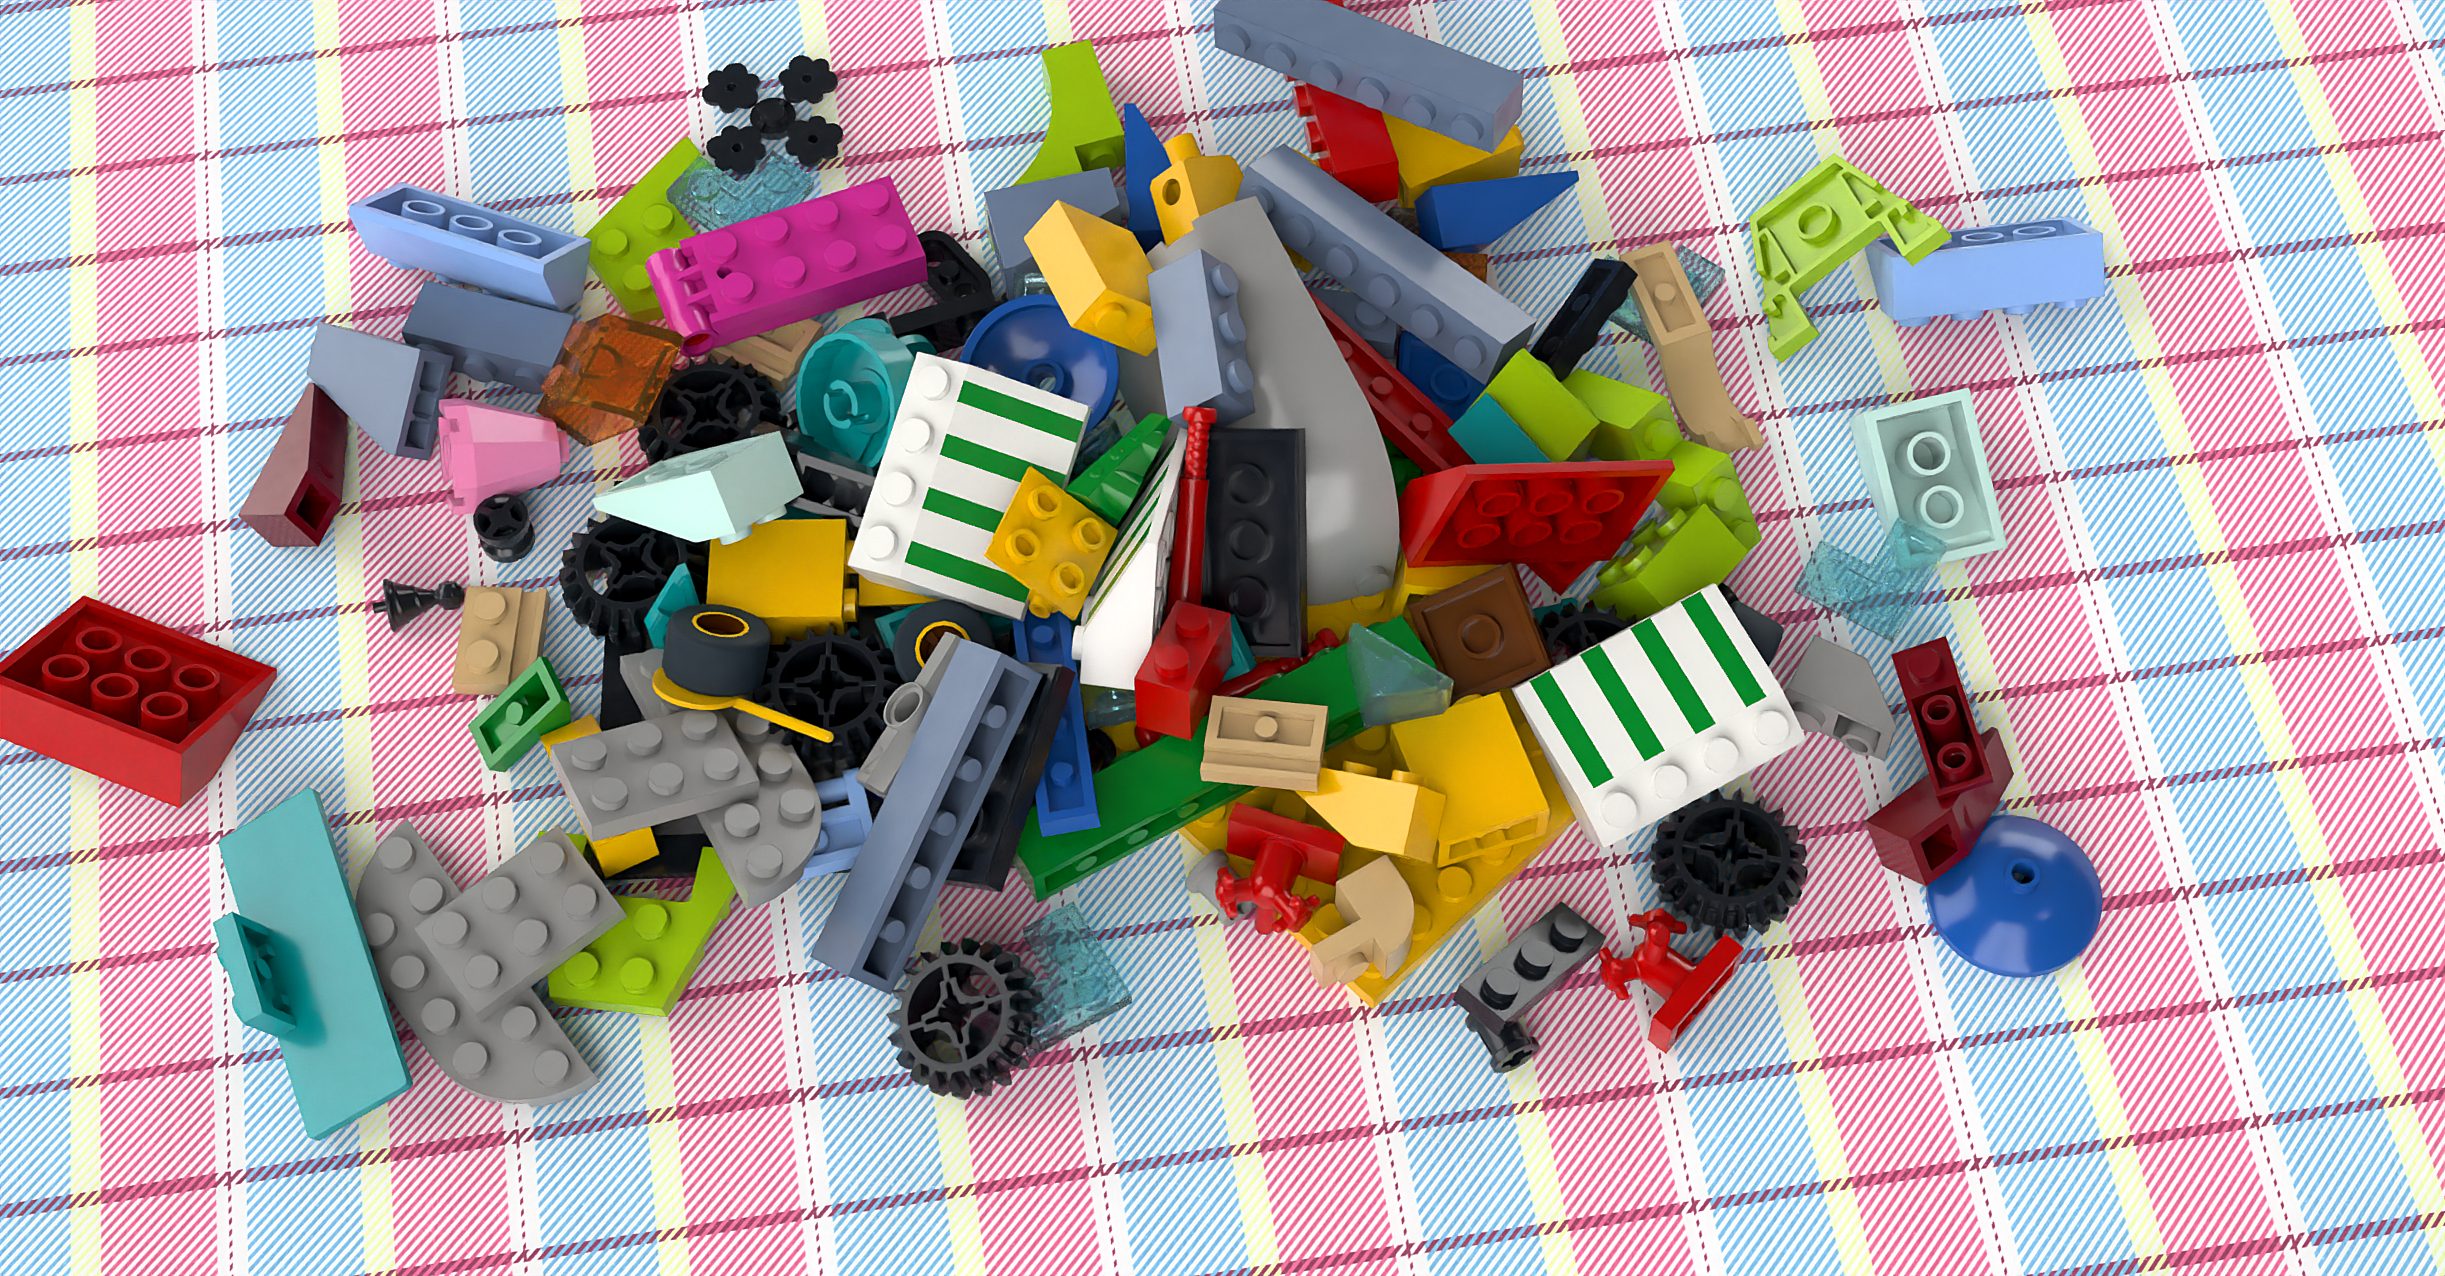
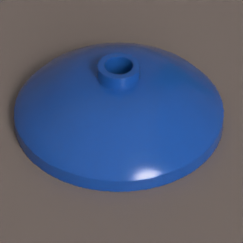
M1052 294L1026 295L1008 301L991 311L979 322L968 337L959 362L979 367L1039 389L1044 379L1048 377L1055 378L1056 384L1049 391L1050 393L1087 405L1092 409L1081 442L1090 437L1105 421L1115 403L1120 384V360L1116 345L1071 327L1055 296Z
M2016 815L1990 816L1970 854L1926 886L1925 890L1929 915L1944 942L1957 955L1979 969L2013 978L2046 975L2058 971L2073 962L2090 944L2102 914L2103 899L2100 881L2094 866L2084 851L2066 834L2051 825L2036 819ZM2022 873L2030 879V883L2021 884L2013 878L2012 874Z

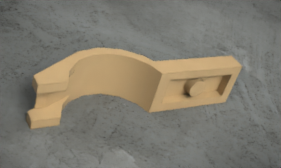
M1669 239L1619 255L1618 261L1626 262L1638 274V277L1629 288V292L1659 354L1660 367L1667 392L1685 431L1696 444L1726 454L1746 447H1750L1752 451L1762 449L1765 441L1754 418L1748 419L1739 413L1723 385L1712 345V329Z

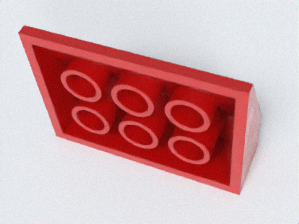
M1673 460L1461 465L1412 479L1398 500L1399 538L1408 568L1504 565L1509 562L1532 564L1610 561L1674 472Z
M83 595L0 662V738L181 809L214 778L276 680L277 669Z

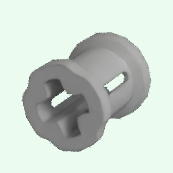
M1217 849L1204 856L1193 867L1185 880V886L1191 893H1201L1219 911L1218 919L1224 926H1232L1243 919L1256 904L1252 901L1236 903L1237 918L1227 917L1225 911L1219 907L1215 897V882L1218 879V869L1228 867L1229 874L1233 873L1234 880L1242 878L1228 865V855L1222 849Z

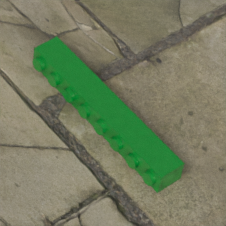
M1399 615L1386 623L1375 622L1367 626L1359 633L1357 638L1338 648L1328 647L1322 649L1307 664L1288 674L1277 673L1272 675L1260 685L1259 689L1242 698L1328 706L1329 722L1324 752L1436 694L1437 665L1402 615ZM1209 715L1203 717L1191 741L1163 734L1159 741L1138 752L1131 750L1119 755L1110 763L1109 767L1093 775L1101 827L1042 837L1037 805L1032 803L1012 863L1037 904L1259 787L1202 781L1200 766L1204 757V743Z

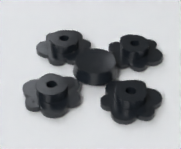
M804 55L792 58L789 62V69L781 71L778 76L779 83L784 86L783 95L786 100L767 98L758 102L756 90L760 86V79L756 74H748L747 68L741 63H731L723 69V72L720 70L710 72L707 76L708 85L702 90V97L706 104L719 106V109L727 114L733 113L737 108H752L750 113L752 126H745L740 130L733 125L726 126L722 129L721 136H715L707 142V153L711 158L715 159L716 169L722 172L732 169L739 175L751 173L756 167V160L763 159L767 153L765 145L761 143L762 138L766 140H780L788 136L789 140L785 143L787 154L797 156L799 163L805 167L817 166L822 162L823 158L828 160L835 158L838 155L837 145L842 142L844 137L842 128L835 123L826 124V120L822 116H813L808 122L804 120L795 121L796 111L791 104L800 103L804 100L812 104L819 103L824 97L823 94L830 93L837 88L838 79L835 73L829 71V62L822 58L813 61L810 57Z

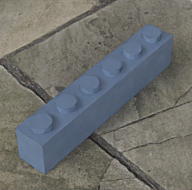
M1220 0L1213 8L1215 48L1265 66L1278 73H1283L1312 84L1325 91L1357 101L1369 108L1381 110L1416 126L1429 129L1493 154L1522 115L1524 75L1324 0Z
M1286 144L1280 145L1247 166L1235 201L1256 196L1281 242L1485 386L1498 375L1519 350L1526 347L1538 321L1536 318Z
M961 638L810 955L811 958L848 977L892 995V990H894L1043 676L1042 674L999 651Z

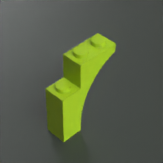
M1091 40L1041 51L1043 83L1052 108L1049 128L1036 158L1026 172L1012 186L1109 167L1111 171L1114 168L1126 166L1125 135ZM984 204L985 218H986V227H987V235H988V238H989V241H990L992 250L995 251V250H994V247H993L992 240H991L989 228H988V221H987V214H986V206H985V204Z
M1577 368L1561 382L1575 398L1586 402L1592 409L1594 416L1601 422L1587 453L1602 461L1673 460L1675 470L1654 498L1668 513L1677 507L1686 511L1705 503L1748 551L1762 540L1730 455L1684 440L1666 396Z

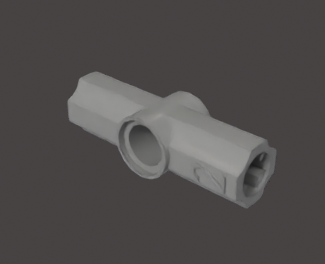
M945 632L915 682H909L900 686L890 696L885 705L883 717L887 727L855 776L857 783L884 800L958 647L961 638L957 635Z

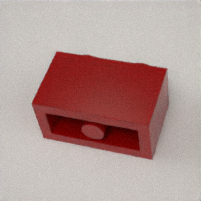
M1176 600L1134 677L1137 727L1192 740L1212 701V696L1216 694L1232 663L1231 613Z

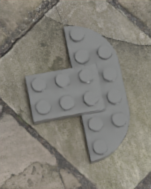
M654 648L643 653L620 656V673L646 721L551 745V763L591 842L696 814L747 910L769 902L786 892L800 880L804 873V867L814 851L818 850L822 811L815 785L792 744L789 746L781 744L785 734L784 730L781 729L775 734H770V726L767 725L771 721L732 706L718 710H696L677 706L662 699L653 690L652 678L655 671L662 667L664 649ZM753 692L744 695L742 698L756 703L753 701Z
M407 819L382 842L370 859L360 880L355 905L382 988L432 1059L459 1087L471 1095L494 1104L498 1101L528 1104L530 1107L545 1106L575 1097L600 1082L531 986L625 919L627 915L559 824L462 893Z

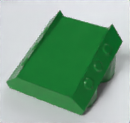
M1150 413L1064 490L1112 527H1115L1131 505L1172 421L1166 415Z

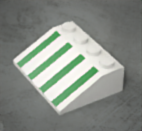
M917 352L847 565L870 582L938 600L946 599L964 603L972 609L1023 622L1030 603L1028 600L1030 589L983 555L1028 467L1032 466L1064 490L1067 487L1092 409L1079 402L970 364Z
M1180 428L1138 489L1131 505L1116 526V530L1119 532L1091 587V596L1087 595L1082 609L1081 626L1076 625L1072 643V659L1081 661V684L1135 690L1134 677L1165 622L1179 478L1185 474L1187 429Z
M1715 583L1696 591L1512 688L1587 841L1602 848L1614 844L1807 741L1781 686Z

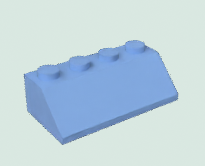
M400 182L350 204L349 217L367 251L371 254L387 258L388 263L393 267L407 270L419 268L435 273V278L444 283L471 284L483 288L482 292L486 295L502 299L516 298L528 302L532 306L561 312L583 299L592 241L590 239L405 182Z
M2070 216L1948 230L1952 238L1913 267L1902 256L1891 237L1876 238L1865 247L1881 311L1904 327L1928 325L1931 323V317L1950 315L1952 320L1957 321L1976 320L1983 317L1984 310L2001 308L2004 314H2028L2035 311L2036 304L2053 302L2057 308H2079L2087 305V298L2105 296L2103 233Z

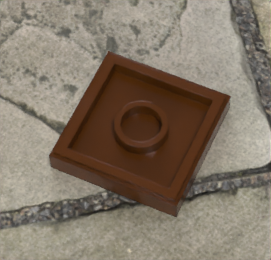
M1506 563L1408 605L1421 643L1437 665L1436 681L1447 708L1451 707L1457 700L1468 695L1479 694L1483 697L1496 692H1502L1555 666L1515 563Z

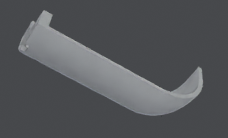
M1253 196L1235 201L1191 221L1194 227L1193 231L1182 236L1168 247L1161 241L1146 254V257L1154 271L1201 248L1221 262L1230 265L1238 278L1239 291L1236 294L1240 317L1244 322L1247 332L1244 345L1247 364L1254 377L1252 396L1255 413L1225 427L1305 428L1307 606L1331 604L1359 596H1373L1382 590L1392 588L1399 548L1398 502L1387 450L1366 397L1257 197ZM1116 345L1121 371L1119 390L1136 425L1150 413L1167 416L1157 347L1145 357ZM1172 422L1155 456L1157 461L1178 430L1183 427Z

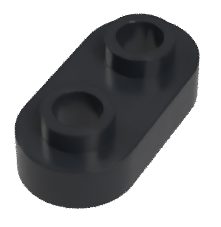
M937 230L925 231L917 235L926 255L928 280L918 284L937 304L985 289H992L991 280L986 271L952 236ZM931 262H940L939 266H928Z

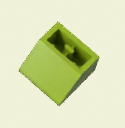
M1523 347L1510 359L1467 411L1486 393L1492 394L1553 462H1583L1601 422L1594 416L1592 409L1586 402L1575 398L1556 379L1548 365L1536 360Z
M1705 503L1686 511L1677 507L1669 512L1660 522L1652 518L1640 526L1629 539L1634 546L1624 557L1621 555L1615 556L1599 570L1595 577L1600 583L1586 598L1589 601L1593 599L1596 607L1605 612L1609 606L1615 604L1617 609L1616 617L1624 621L1627 617L1636 614V623L1712 583H1715L1718 587L1749 551Z

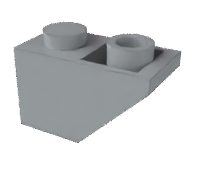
M1814 635L1785 693L1801 729L1808 732H1820L1842 742L1848 750L1862 756L1871 755L1884 761L1889 752L1897 725L1868 659Z

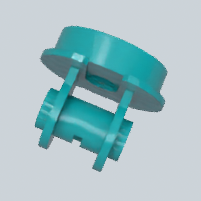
M877 318L854 320L842 326L835 333L822 337L809 349L798 373L796 410L802 434L815 437V442L844 457L879 470L917 352L937 356L936 349L921 335H907L897 339L892 335L891 326L883 319Z

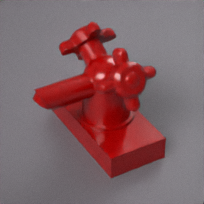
M1236 802L1228 819L1226 852L1255 862L1249 877L1234 880L1233 873L1229 874L1228 867L1218 869V879L1215 882V897L1219 907L1225 911L1227 917L1237 918L1236 903L1252 901L1256 904L1254 925L1258 933L1268 935L1273 931L1282 933L1286 929L1293 933H1298L1312 918L1313 910L1320 905V899L1315 894L1307 899H1303L1299 894L1293 895L1291 893L1298 875L1336 887V881L1340 879L1344 869L1347 840L1341 834Z
M1663 908L1649 910L1643 915L1632 914L1629 917V925L1642 928L1645 931L1644 941L1636 946L1631 956L1623 959L1614 958L1608 947L1600 949L1598 954L1601 960L1599 966L1601 979L1608 990L1615 992L1618 1000L1629 999L1624 983L1639 979L1666 1001L1652 1018L1647 1040L1667 1054L1738 972L1744 947L1727 934H1724L1700 963L1694 964L1669 946L1671 933L1681 935L1687 933L1686 923L1676 921L1669 912Z

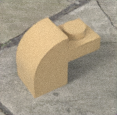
M1387 854L1336 881L1335 907L1348 926L1310 947V972L1322 990L1337 981L1340 984L1354 981L1368 969L1371 962L1374 963L1386 980L1399 970L1410 952L1414 925L1413 897L1407 883Z

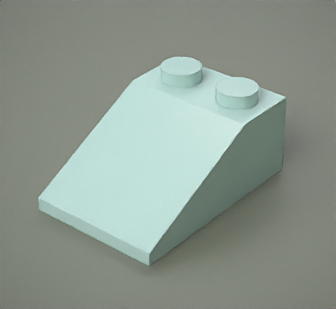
M1969 388L1870 410L1849 418L1861 472L1899 574L2008 548Z
M780 431L671 457L664 461L660 460L592 498V502L596 510L695 543L719 537L721 545H726L753 533L751 524L754 522L762 524L786 514L787 510L784 504L803 494L804 491Z

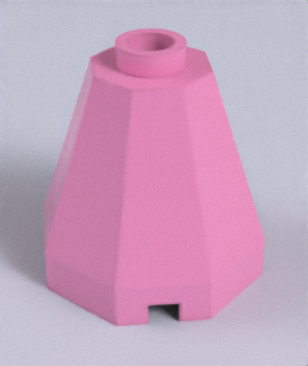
M464 398L439 400L438 409L443 414V417H438L441 470L443 482L453 479L454 494H446L447 505L453 515L473 514L477 506L484 499L493 495L508 494L516 496L560 476L561 463H569L570 451L566 430L557 431L556 423L551 418Z

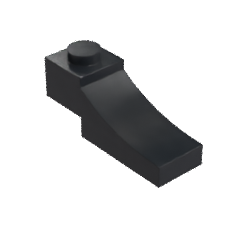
M766 421L760 422L751 430L749 438L780 431L804 491L803 494L786 503L787 505L830 519H846L847 524L860 528L878 470L853 461L814 441L815 437Z

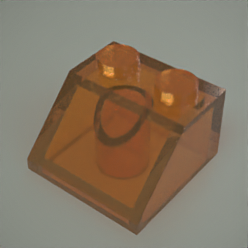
M605 313L587 322L580 321L576 323L563 341V347L566 351L559 365L555 366L548 373L542 383L541 390L544 392V395L536 412L543 417L553 419L559 429L562 431L566 430L569 436L585 447L643 426L685 337L677 331Z

